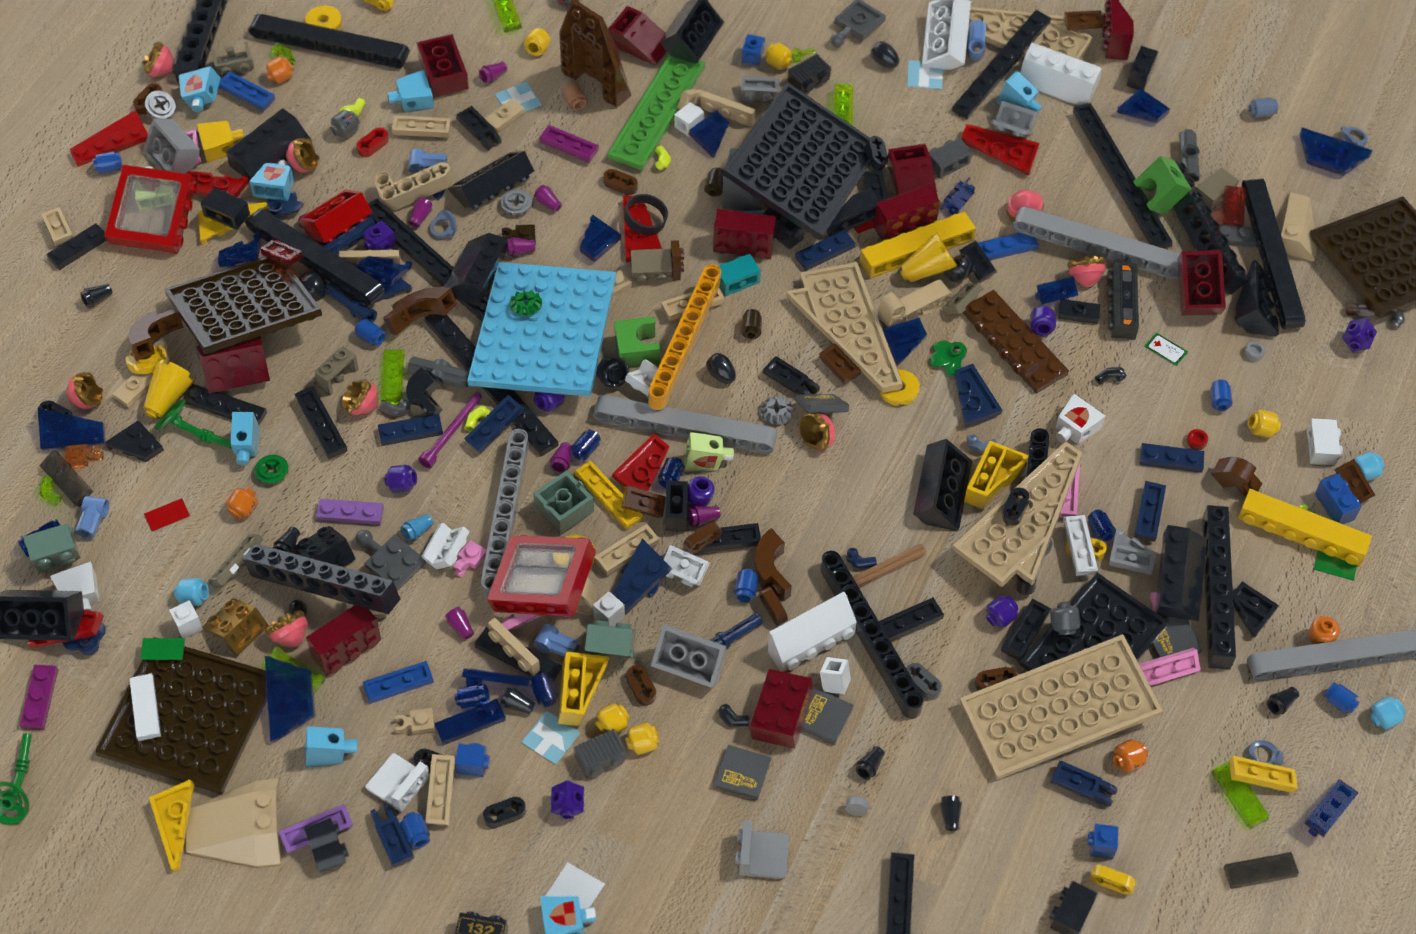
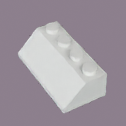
M934 0L929 2L922 59L923 67L952 70L965 64L970 0Z
M1031 43L1024 58L1020 74L1038 89V92L1079 106L1090 102L1101 78L1102 68Z
M842 592L769 632L768 654L780 671L793 670L799 663L806 659L811 660L815 658L819 652L830 650L837 642L843 639L848 640L855 634L857 621L846 594Z

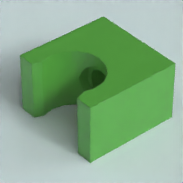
M1159 156L1133 181L1136 187L1148 191H1153L1157 187L1155 196L1147 203L1149 210L1164 215L1191 190L1176 162L1163 156Z
M654 316L614 321V336L618 358L625 361L628 368L641 366L642 361L645 359L652 364H660L659 343L645 344L641 342L643 339L655 337Z

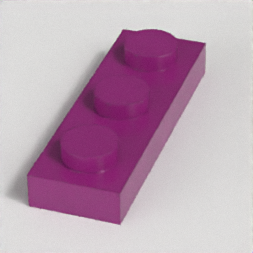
M548 125L539 137L540 143L588 163L591 162L599 151V145L551 125Z
M34 665L20 722L22 729L45 730L58 674L57 666Z

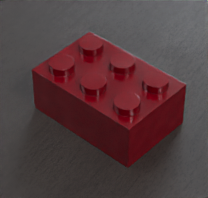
M453 34L416 42L418 58L425 72L433 97L469 89L467 71Z
M926 185L878 202L874 229L883 241L897 237L902 233L916 230L918 227L932 224L937 221L940 200L930 185Z
M717 209L713 232V252L739 256L750 254L752 257L759 259H771L775 239L776 216Z
M1222 250L1181 251L1177 258L1181 316L1221 315L1226 308Z
M261 336L254 340L238 343L232 347L220 349L215 353L205 354L201 347L198 346L208 393L270 381Z
M354 605L306 636L311 658L327 677L331 673L338 672L349 661L356 660L367 649L375 647L381 641L377 618L369 609Z
M773 669L768 670L749 726L753 740L793 749L796 748L813 694L812 678Z

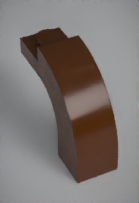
M426 288L411 293L392 305L393 310L384 317L390 333L398 335L416 319L431 314L445 316L458 304L451 288Z

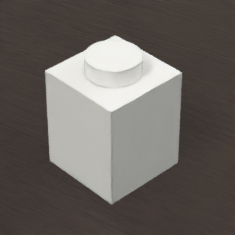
M691 102L675 114V128L688 137L704 124V111Z
M607 592L593 604L594 618L596 620L609 621V626H615L616 623L625 618L624 604L611 592Z
M190 600L169 610L182 638H187L203 630Z
M826 658L820 671L823 692L845 694L851 680L848 660Z

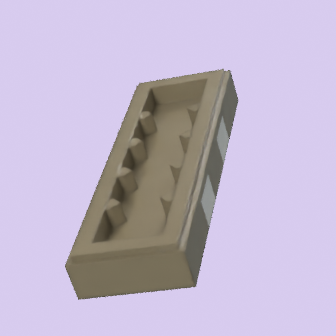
M259 534L248 535L208 579V582L213 587H222L229 578L237 575L239 572L238 568L244 563L243 557L254 544L260 545L264 539Z

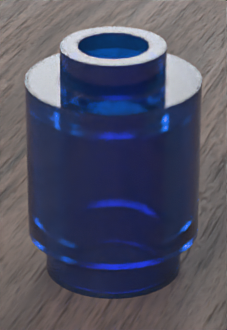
M591 429L584 431L571 445L573 456L579 460H587L599 446L601 438L598 433Z
M677 457L665 460L658 476V483L662 487L666 488L667 481L680 480L685 469L682 460Z
M1095 510L1088 515V525L1097 539L1106 542L1114 537L1116 528L1107 513L1102 510Z
M546 672L530 679L532 683L530 686L538 705H543L544 708L554 705L556 703L555 699L559 695L552 678L548 677Z
M476 683L459 687L457 693H455V702L462 709L484 705L485 702L490 700L486 684Z

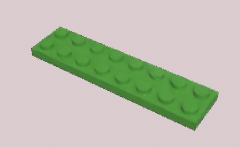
M669 55L608 152V159L643 171L674 120L675 114L680 110L677 107L680 95L694 87L705 69V62L699 60L698 63L694 64Z

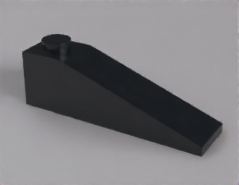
M1254 260L1247 274L1248 281L1243 285L1234 319L1239 327L1242 326L1247 333L1276 337L1279 335L1277 316H1273L1271 310L1275 306L1268 294L1270 287L1265 270Z

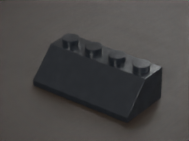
M690 0L686 2L660 43L671 57L696 64L709 47L724 21L708 0Z
M282 108L226 151L229 166L240 175L249 177L250 181L264 164H278L280 160L287 162L286 152L292 141L299 138L311 140V138L297 118Z
M525 151L509 152L448 187V190L464 208L471 207L475 209L483 204V200L487 198L491 200L497 197L499 191H507L513 188V183L529 179V174L535 171Z
M487 233L468 241L444 286L451 288L455 299L480 306L495 277L499 262H502L505 257L507 238Z
M948 439L928 444L926 447L913 515L926 525L957 531L960 528L972 460Z
M1167 525L1163 533L1155 612L1162 616L1199 621L1207 539L1190 528Z
M4 590L0 592V639L74 640L84 615L82 591Z

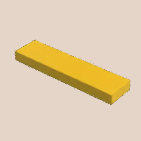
M591 460L574 471V476L582 481L590 493L626 531L643 520L641 513L621 508L623 494Z

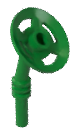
M184 398L174 404L154 426L157 430L171 423L173 426L176 425L198 437L200 441L209 444L213 442L230 449L232 448L231 440L215 435L214 432L204 428L199 429L182 420L183 417L180 413L185 406L186 400Z
M23 733L19 758H16L17 763H15L16 768H14L16 774L13 783L0 781V787H11V790L2 791L0 789V797H2L0 800V822L4 824H17L29 812V799L21 786L25 774L28 773V764L30 763L28 759L32 734ZM16 810L18 813L17 816L4 815L5 811L12 812Z

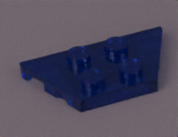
M1303 127L1299 133L1306 163L1345 176L1367 160L1373 151Z
M265 656L270 741L273 743L316 716L313 674L311 670Z

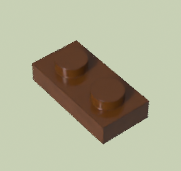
M1101 10L1065 12L1064 14L1067 31L1104 28Z
M679 240L671 241L673 281L681 280V272H684V249L680 248Z
M836 344L819 353V358L843 384L860 375V368Z
M1355 459L1334 469L1336 474H1340L1342 479L1348 483L1350 491L1354 497L1358 498L1360 504L1375 496Z
M626 486L624 488L621 508L661 518L664 513L666 496Z

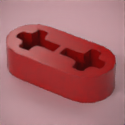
M375 128L361 138L356 144L358 154L361 157H370L384 147L389 141L386 129Z

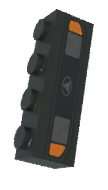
M1113 262L1112 270H1108L1107 282H1110L1107 297L1111 298V302H1108V313L1111 314V318L1109 317L1108 329L1111 330V338L1135 340L1139 329L1137 264Z

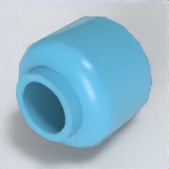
M1367 452L1354 458L1367 481L1380 477L1383 469H1385L1384 462L1379 454Z
M200 578L181 579L174 589V596L180 604L190 600L192 606H200L208 599L209 588Z
M1388 696L1371 706L1372 714L1369 716L1376 727L1380 725L1383 729L1388 730L1403 722L1406 711L1397 698L1393 699Z

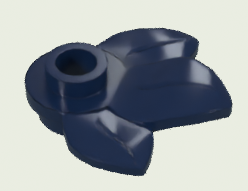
M291 192L288 201L267 199V212L277 218H281L285 214L296 213L304 204L297 201L296 192Z
M101 623L95 636L62 642V644L68 651H79L85 656L93 655L99 649V640L105 635L106 628Z

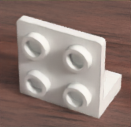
M393 753L366 784V789L402 812L430 778L428 767L422 762H419L415 767Z

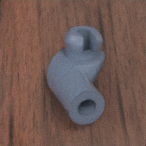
M969 435L966 444L969 449L978 453H984L989 441L981 442L978 441L976 435Z

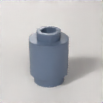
M1271 97L1253 99L1248 105L1249 114L1253 118L1273 116V114L1278 112V102Z

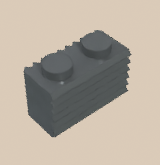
M960 138L953 141L948 140L939 148H932L929 154L933 171L939 178H942L961 167L963 168L967 164L969 165L972 151Z
M612 729L575 746L574 757L586 778L591 775L596 777L610 766L618 767L622 765L625 759H627V751L615 729Z

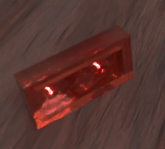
M1224 187L1223 225H1244L1246 187Z
M276 239L260 248L261 255L288 267L303 258L302 251Z

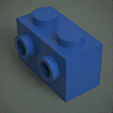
M1340 474L1320 481L1315 495L1330 518L1341 524L1354 521L1361 509L1358 498L1354 497L1350 491L1348 483L1342 479Z

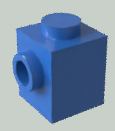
M747 34L742 48L741 63L760 66L765 50V37Z
M459 743L455 760L456 774L484 777V771L489 769L490 755H487L486 746L478 743Z
M1094 825L1093 831H1089L1087 837V845L1090 846V856L1114 858L1118 849V826Z

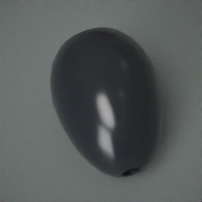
M879 41L873 46L871 56L876 63L886 68H896L898 66L899 56L890 44Z
M715 353L706 361V368L712 377L725 384L734 382L736 371L727 356L722 353Z

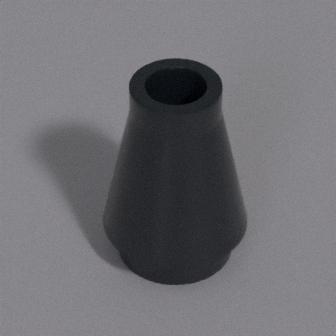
M106 283L100 286L85 288L80 293V296L86 307H94L106 297L112 295L113 292L110 285Z
M290 527L274 542L273 548L293 553L298 537L301 534L300 531L295 527Z
M508 687L500 702L505 705L504 708L528 715L531 714L535 706V702L528 699L515 687L513 689Z
M1289 687L1286 690L1270 695L1267 700V707L1275 715L1284 714L1294 701L1299 698L1300 694L1295 687Z
M874 746L870 752L856 763V773L866 780L875 777L881 760L885 755L884 750Z
M944 796L941 798L939 805L945 823V830L957 831L959 830L962 802L959 796Z

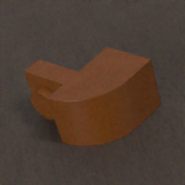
M1239 457L1219 459L1211 473L1223 488L1236 486L1245 497H1247L1249 489L1259 491L1263 484L1254 474L1256 467L1249 461Z

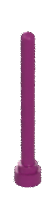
M477 392L472 396L430 450L423 451L418 457V461L423 467L431 469L437 462L436 459L439 451L481 400L482 395Z

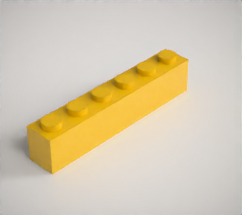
M965 212L954 214L946 219L937 220L927 226L918 227L916 230L902 233L897 237L886 239L878 244L861 249L859 262L871 279L901 268V265L935 233H938L947 250L974 241L976 227Z
M1249 489L1238 519L1246 524L1257 526L1267 532L1275 533L1287 540L1298 542L1308 548L1322 551L1328 556H1335L1357 566H1361L1373 537L1253 489Z

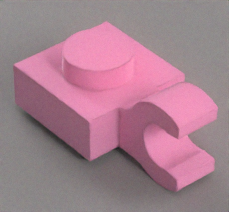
M470 540L457 555L458 560L453 565L456 568L454 573L462 577L469 567L476 569L485 559L487 550Z

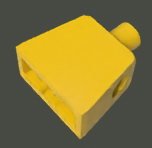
M228 121L197 124L207 163L226 157V151L234 146V142L244 138L243 129L231 131Z

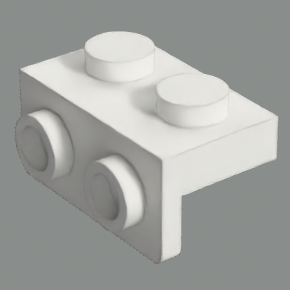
M645 359L642 361L639 370L627 374L625 381L631 384V387L635 390H639L647 395L648 398L649 387L658 367Z
M440 523L423 552L422 558L435 569L452 566L457 560L459 550L466 544V538L470 531L465 527L451 530L444 523Z
M672 545L669 546L664 557L665 562L672 568L666 576L671 579L674 578V575L682 578L681 583L689 587H693L694 584L701 585L710 565V562Z

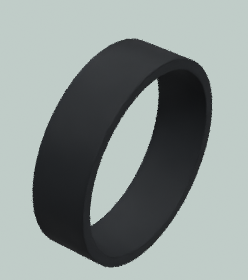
M638 194L631 197L624 210V220L628 227L643 235L659 233L664 228L668 218V210L665 204L657 197L648 194ZM637 203L652 205L662 214L663 222L655 226L642 225L630 216L628 208Z

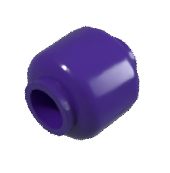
M1039 306L1031 311L1030 328L1035 334L1045 336L1055 330L1056 316L1050 307Z
M535 392L534 396L536 406L547 412L561 406L565 401L564 394Z
M409 465L391 466L384 476V482L393 493L409 492L417 484V473Z
M697 476L691 479L688 483L687 501L692 506L709 505L715 492L713 482L704 476Z
M998 596L986 606V619L992 626L996 625L1004 628L1017 618L1018 605L1010 596Z

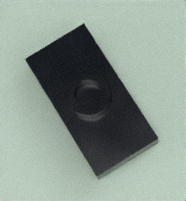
M976 240L959 250L961 255H968L972 259V272L980 283L997 273L995 267Z
M1060 299L1058 319L1098 324L1100 304Z

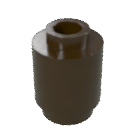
M712 168L707 174L704 191L709 196L716 197L723 193V175H721L723 170L721 168Z
M748 309L742 316L741 333L745 338L756 339L760 337L762 332V316L758 310Z

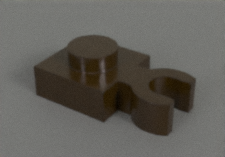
M535 224L515 225V230L508 227L502 228V235H508L502 237L507 239L514 237L535 240L536 245Z

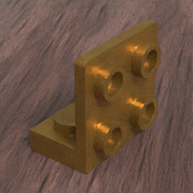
M233 598L227 601L220 611L211 616L202 628L204 631L222 638L231 652L238 656L269 625L255 606Z

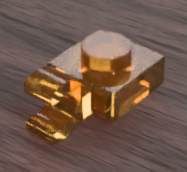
M87 444L66 446L65 465L67 468L88 466V461L103 460L104 452L101 451L100 445H93L90 448Z

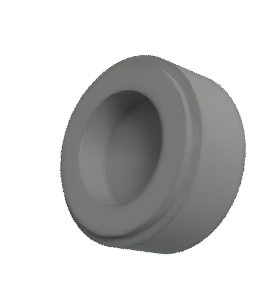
M1256 341L1249 342L1244 349V356L1250 361L1258 362L1265 355V347Z
M853 796L846 800L845 810L849 814L863 816L868 813L869 803L866 799Z

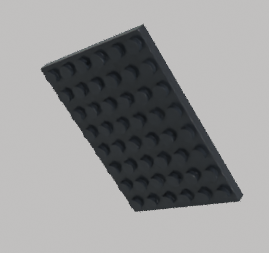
M787 82L721 175L820 240L870 165L866 152V143L870 137Z

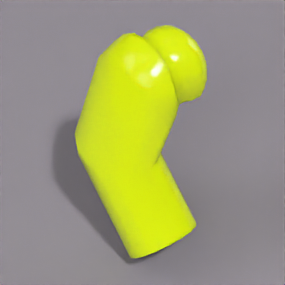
M357 98L354 105L342 107L339 113L343 110H348L349 112H354L358 117L365 105V101L362 98Z
M658 146L655 152L659 158L655 166L659 171H662L669 166L671 157L663 146Z
M480 405L470 412L464 429L471 432L475 428L477 420L480 417L484 419L490 413V409Z

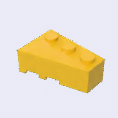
M989 441L967 487L964 502L984 510L1026 469L1029 455Z
M575 652L565 653L562 665L558 724L581 725L606 671L610 659L609 656Z

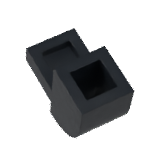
M421 366L410 377L406 387V395L410 404L420 405L425 413L439 414L443 409L432 398L431 394L442 383L430 369Z

